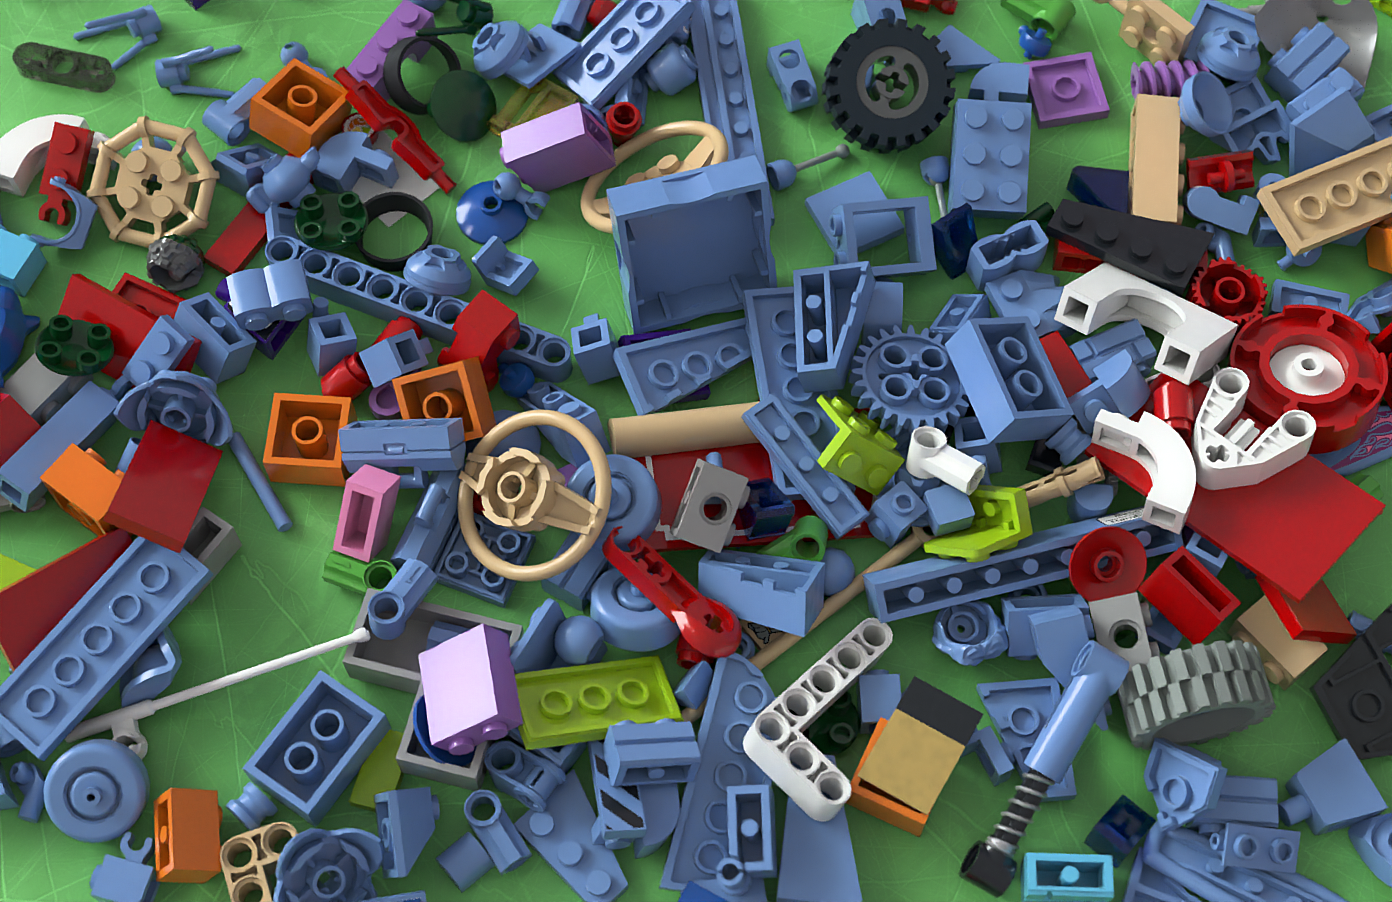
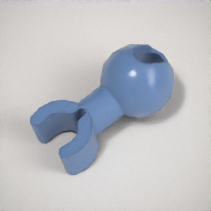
M291 42L282 48L280 59L284 66L295 58L328 78L323 69L312 67L307 61L308 51L301 43Z
M504 172L499 174L493 183L495 195L504 201L515 199L524 205V210L531 219L538 220L543 210L534 203L545 207L550 200V196L542 191L533 193L521 187L520 179L513 173Z

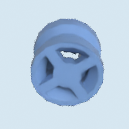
M1071 417L1044 444L1049 449H1055L1060 454V461L1066 466L1091 444L1092 437L1088 433H1082L1077 428V421Z
M248 782L243 787V794L238 799H232L225 805L249 831L260 828L261 821L266 816H273L278 811V808L251 782Z

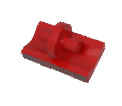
M1243 150L1186 159L1187 189L1189 190L1195 186H1206L1216 190L1217 193H1226L1233 190L1255 187L1252 171L1253 151Z

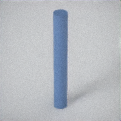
M233 433V437L228 444L278 531H287L292 527L293 523L241 433Z

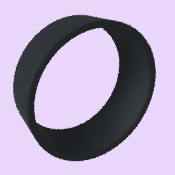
M430 36L407 37L394 44L385 58L383 66L384 84L391 99L401 109L415 115H428L427 104L414 99L403 84L401 62L405 52L416 42L425 41L442 53L450 72L461 70V65L453 49L444 41Z
M387 192L376 195L363 204L368 213V225L382 214L402 211L418 217L428 231L424 243L416 251L396 259L379 258L367 252L363 247L362 236L355 243L364 258L374 267L391 272L403 271L408 258L419 251L427 249L432 244L433 220L427 206L415 196L402 192Z

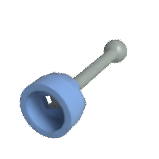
M840 144L834 151L797 165L785 159L771 162L766 166L769 182L776 191L785 189L793 184L797 172L836 157L846 158L850 153V149L846 144Z
M933 156L924 159L920 163V169L924 181L931 186H935L943 227L940 236L942 240L949 242L954 239L955 231L950 228L942 184L949 178L950 166L947 157Z

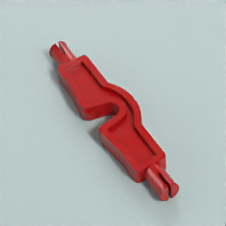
M345 66L339 68L334 73L333 77L348 91L345 99L360 113L375 132L391 129L398 134L392 142V150L411 166L424 181L432 179L446 195L457 186V183L443 171L442 168L445 162L422 139L418 128L405 113L389 105L366 80L358 82Z

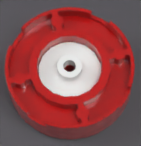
M1296 304L1284 306L1282 313L1265 318L1260 313L1249 320L1241 328L1233 341L1227 368H1237L1243 371L1249 379V389L1243 411L1268 427H1272L1288 411L1302 410L1309 413L1316 422V431L1308 454H1323L1337 451L1353 444L1372 426L1388 382L1389 373L1384 352L1378 353L1369 341L1371 333L1351 317L1321 306Z

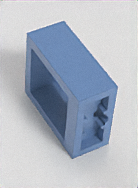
M928 196L843 203L832 209L833 214L829 218V228L831 235L836 237L837 251H835L833 259L834 265L858 262L853 215L904 210L910 263L871 267L874 278L925 275L937 270Z

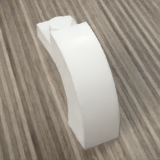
M48 115L29 120L6 133L0 139V190L24 197L36 174L45 167L54 123L58 122L90 130L85 118L75 115ZM100 132L94 133L88 163L96 165L99 152L97 145L100 141L105 142L110 139L105 134ZM113 159L110 168L111 170H114L116 165L118 164Z
M1101 409L1094 423L1091 442L1136 460L1148 471L1153 486L1146 498L1142 520L1180 535L1189 514L1196 486L1195 464L1186 443L1171 426L1150 413L1144 411L1139 423L1122 414L1111 413Z

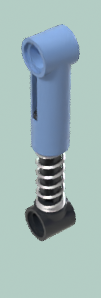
M1094 640L1089 641L1083 647L1073 664L1070 681L1023 763L1030 767L1028 773H1023L1024 780L1022 784L1015 786L1017 793L1014 798L1008 799L1010 805L1006 811L1001 812L1003 818L999 824L994 825V834L987 836L988 840H985V842L979 840L974 843L966 854L959 872L961 878L995 898H999L1007 890L1017 870V861L1012 858H1014L1013 854H1016V849H1019L1018 841L1020 837L1027 836L1025 828L1028 824L1034 823L1032 816L1035 811L1041 810L1039 803L1042 798L1048 797L1046 791L1049 785H1055V782L1061 783L1108 697L1112 696L1123 683L1129 670L1130 663L1128 660Z

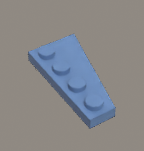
M746 318L618 347L612 355L638 416L655 414L753 360Z

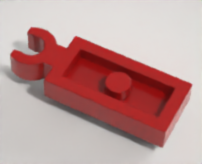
M54 123L39 189L40 194L48 195V200L39 209V220L49 222L52 211L56 209L59 213L57 224L64 226L69 224L71 213L67 205L68 201L73 200L65 190L49 182L51 177H62L66 179V184L73 186L81 193L94 131L63 123Z

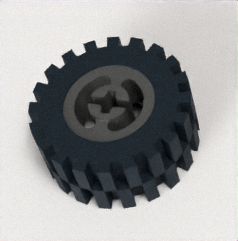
M888 18L878 19L872 26L869 25V22L860 26L854 34L851 33L844 39L831 57L832 59L824 73L826 81L822 85V95L827 97V101L824 103L826 114L832 113L834 117L831 124L836 131L840 128L843 129L846 133L845 140L851 144L855 140L862 144L860 149L868 152L876 148L879 149L881 154H889L892 150L897 149L900 152L907 150L914 144L917 145L940 126L939 123L947 116L951 107H948V104L955 96L956 88H951V82L956 79L954 68L948 70L946 65L951 59L948 51L945 50L940 53L936 46L941 41L935 35L930 39L923 35L925 27L916 24L913 29L906 27L908 20L898 18L894 24H888ZM887 61L890 66L883 68L874 78L876 81L871 85V93L876 100L873 101L866 91V73L873 64ZM905 69L913 80V96L906 107L894 110L889 107V104L895 103L904 95L905 91L903 90L909 84L908 76L903 70ZM888 78L894 80L893 87L895 89L891 93L885 90L887 84L884 82Z

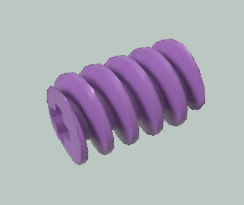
M1177 60L1170 61L1168 66L1164 61H1157L1154 66L1150 62L1144 61L1140 67H1138L1137 63L1133 62L1130 77L1132 96L1134 100H1136L1137 94L1176 96L1180 98L1185 81L1198 72H1210L1209 68L1201 60L1197 61L1196 65L1192 60H1185L1182 66Z

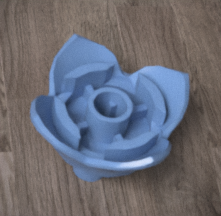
M159 371L153 379L126 393L114 411V416L123 426L133 431H146L150 420H153L216 447L227 444L233 437V426L228 412L216 393V383L210 378L200 377L186 371Z
M314 828L297 834L285 845L278 858L276 868L278 880L273 902H357L378 898L371 882V876L381 867L384 858L382 839L358 828H344L333 831ZM326 871L330 878L323 884L318 878Z

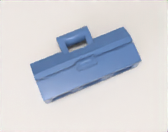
M462 418L353 421L338 430L341 452H344L341 454L342 461L349 473H356L364 464H368L401 476L399 489L427 488L429 483L428 471L458 470L464 465L466 445L465 441L463 442L465 436ZM398 467H413L414 473H399Z
M465 463L458 470L432 472L428 487L424 489L390 559L397 572L409 558L419 559L434 572L459 520L457 498L461 479L458 477L461 471L464 470Z

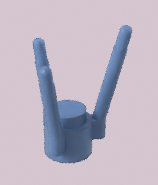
M149 4L130 12L86 22L85 28L87 29L75 33L73 38L80 40L128 26L134 38L140 36L142 40L111 65L113 70H117L146 46L157 42L158 39L155 33L162 31V26L155 10Z
M234 45L216 50L212 46H207L175 57L157 59L155 61V71L158 83L161 88L170 87L172 95L188 93L230 98L235 94L233 91L183 84L184 81L190 80L188 65L239 52L241 46Z

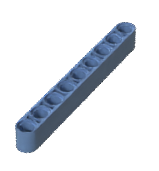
M276 236L270 239L265 247V256L269 265L280 262L279 260L283 257H290L287 260L301 259L310 293L387 322L397 320L399 316H405L413 320L421 328L423 335L451 346L457 332L452 329L454 324H446L445 322L449 319H456L469 304L449 295L426 292L411 285L406 279L330 251L311 248L302 241L290 236ZM317 269H324V270H323L322 272H320V273H316V274H313V273H312L313 271H315V270H317ZM348 282H357L353 286H345ZM382 294H391V296L385 299L378 298ZM418 306L425 307L421 311H411L413 308ZM519 322L520 337L514 346L526 344L528 347L522 350H516L513 347L510 350H504L496 358L497 363L505 362L509 365L518 362L523 363L531 368L535 377L551 383H560L567 380L573 369L569 343L562 337ZM551 357L562 358V360L557 363H551L547 361Z

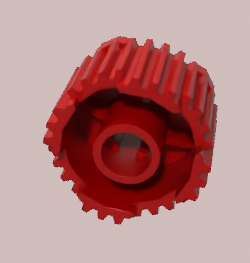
M1220 257L1218 261L1212 259L1208 267L1204 266L1201 271L1197 272L1185 300L1238 324L1234 340L1238 332L1249 320L1262 313L1266 304L1265 299L1268 295V291L1265 290L1267 284L1262 283L1264 277H1259L1257 274L1252 275L1251 269L1245 270V265L1242 264L1239 267L1237 262L1232 261L1230 257H1227L1226 260Z

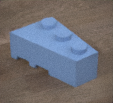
M869 261L793 270L797 374L805 393L844 389L876 284Z
M724 549L720 553L708 550L699 561L698 592L705 597L722 602L740 619L805 638L824 607L825 562Z

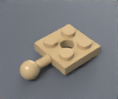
M1093 0L1099 4L1109 3L1124 15L1118 35L1123 38L1128 46L1137 49L1146 56L1153 65L1157 61H1164L1168 66L1172 60H1177L1182 65L1195 26L1161 0Z

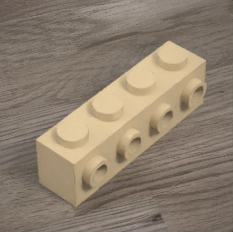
M1137 94L1131 112L1127 213L1181 225L1183 205H1178V196H1181L1183 192L1184 174H1179V165H1182L1184 161L1185 143H1180V134L1183 135L1185 124L1180 118L1179 98Z

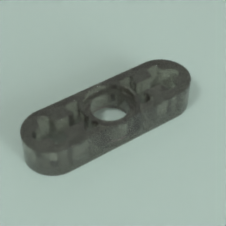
M35 42L23 43L13 52V61L19 73L25 78L95 93L109 90L116 80L110 62L101 56ZM62 62L73 63L72 69L66 73L55 71L56 67Z

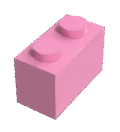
M364 464L346 481L333 545L334 551L369 563L387 545L401 476Z

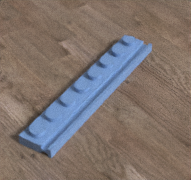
M690 0L697 8L692 13L690 37L693 55L699 65V68L696 69L704 122L717 127L726 137L729 147L727 161L756 155L768 181L737 0ZM768 182L771 226H774L775 217Z

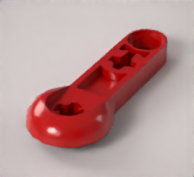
M622 526L613 528L602 544V551L607 560L673 623L676 621L682 635L695 649L711 657H727L734 654L742 641V627L735 613L722 602L700 594L641 536L638 535L627 544L631 552H624L615 545L614 537L619 534L617 530L621 529Z

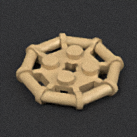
M148 116L138 117L136 123L109 140L99 142L97 145L99 152L90 190L86 191V195L99 206L97 211L110 232L109 238L116 243L123 241L148 248L151 243L163 236L176 234L188 237L201 228H207L209 225L207 218L216 181L220 179V173L215 171L196 138L197 132L191 127L184 129L150 120ZM154 136L176 141V145L171 152L155 148ZM140 137L142 138L143 147L138 151L130 152L127 157L118 152ZM186 151L198 169V174L192 175L190 171L186 170L183 164L185 162L182 159ZM113 159L120 164L115 187L106 188ZM157 175V182L162 183L161 191L155 190L152 196L149 194V188L146 185L148 180ZM200 183L193 210L189 207L193 185ZM117 196L118 203L127 213L122 221H120L107 197ZM181 213L187 216V220L167 232L166 223L170 221L171 217ZM139 219L154 223L155 233L153 235L131 228Z

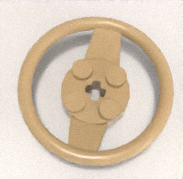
M702 121L668 123L633 137L614 150L615 167L593 174L587 180L580 203L583 217L593 228L613 234L607 197L596 199V196L608 175L623 161L641 149L676 136L695 135L704 137L684 161H679L676 155L665 156L656 166L649 168L644 173H636L626 180L625 185L727 162L729 147L726 137L717 127Z
M531 410L518 413L492 428L476 445L473 452L468 454L466 458L468 461L458 477L461 479L457 498L458 519L461 532L470 551L491 572L509 580L522 582L548 579L571 568L594 545L608 516L611 503L612 480L604 449L595 435L579 420L568 414L553 410ZM537 425L560 428L574 436L589 455L595 474V501L593 503L566 487L564 475L557 471L555 465L542 455L515 447L509 448L510 451L503 453L499 457L488 455L507 436L523 428ZM522 485L520 493H517L518 488ZM474 491L482 498V505L485 511H482L484 516L496 525L521 532L542 531L549 525L580 533L581 535L568 550L546 563L521 566L506 562L497 557L486 546L478 532L473 513Z

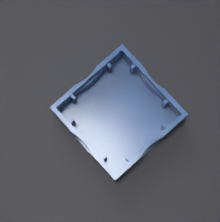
M756 155L606 189L624 307L634 334L686 323L708 314L744 309L742 300L744 290L777 288L775 259L770 248V229L772 223L768 181Z

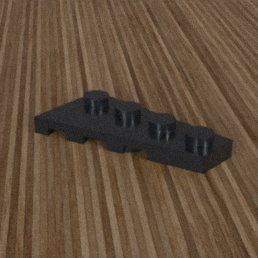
M1063 199L1047 225L1045 234L1182 296L1215 233Z

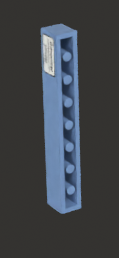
M1145 506L1034 532L1033 535L1019 540L1018 546L1012 549L991 552L990 558L985 561L972 563L967 562L965 557L941 559L939 556L862 574L869 612L875 618H878L880 623H885L1070 577L1069 562L1075 546L1086 534L1101 527H1120L1134 534L1142 543L1147 558L1176 551L1183 545L1182 533L1179 535L1142 520ZM1107 556L1100 559L1098 568L1106 566L1108 562Z

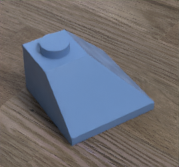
M1340 87L1289 123V177L1331 161L1336 156L1341 157L1374 143L1375 133L1346 87Z
M430 787L393 790L374 795L378 837L382 839L384 846V858L382 861L383 878L406 877L435 830L434 820H439L440 809L438 798L436 795H431Z

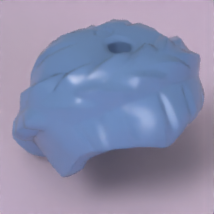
M974 600L942 608L935 618L932 642L942 653L948 654L954 661L963 666H977L983 659L996 658L1003 651L1007 650L1009 646L1006 627L1001 623V618L995 615L991 606L985 602ZM957 627H962L963 633L958 632Z

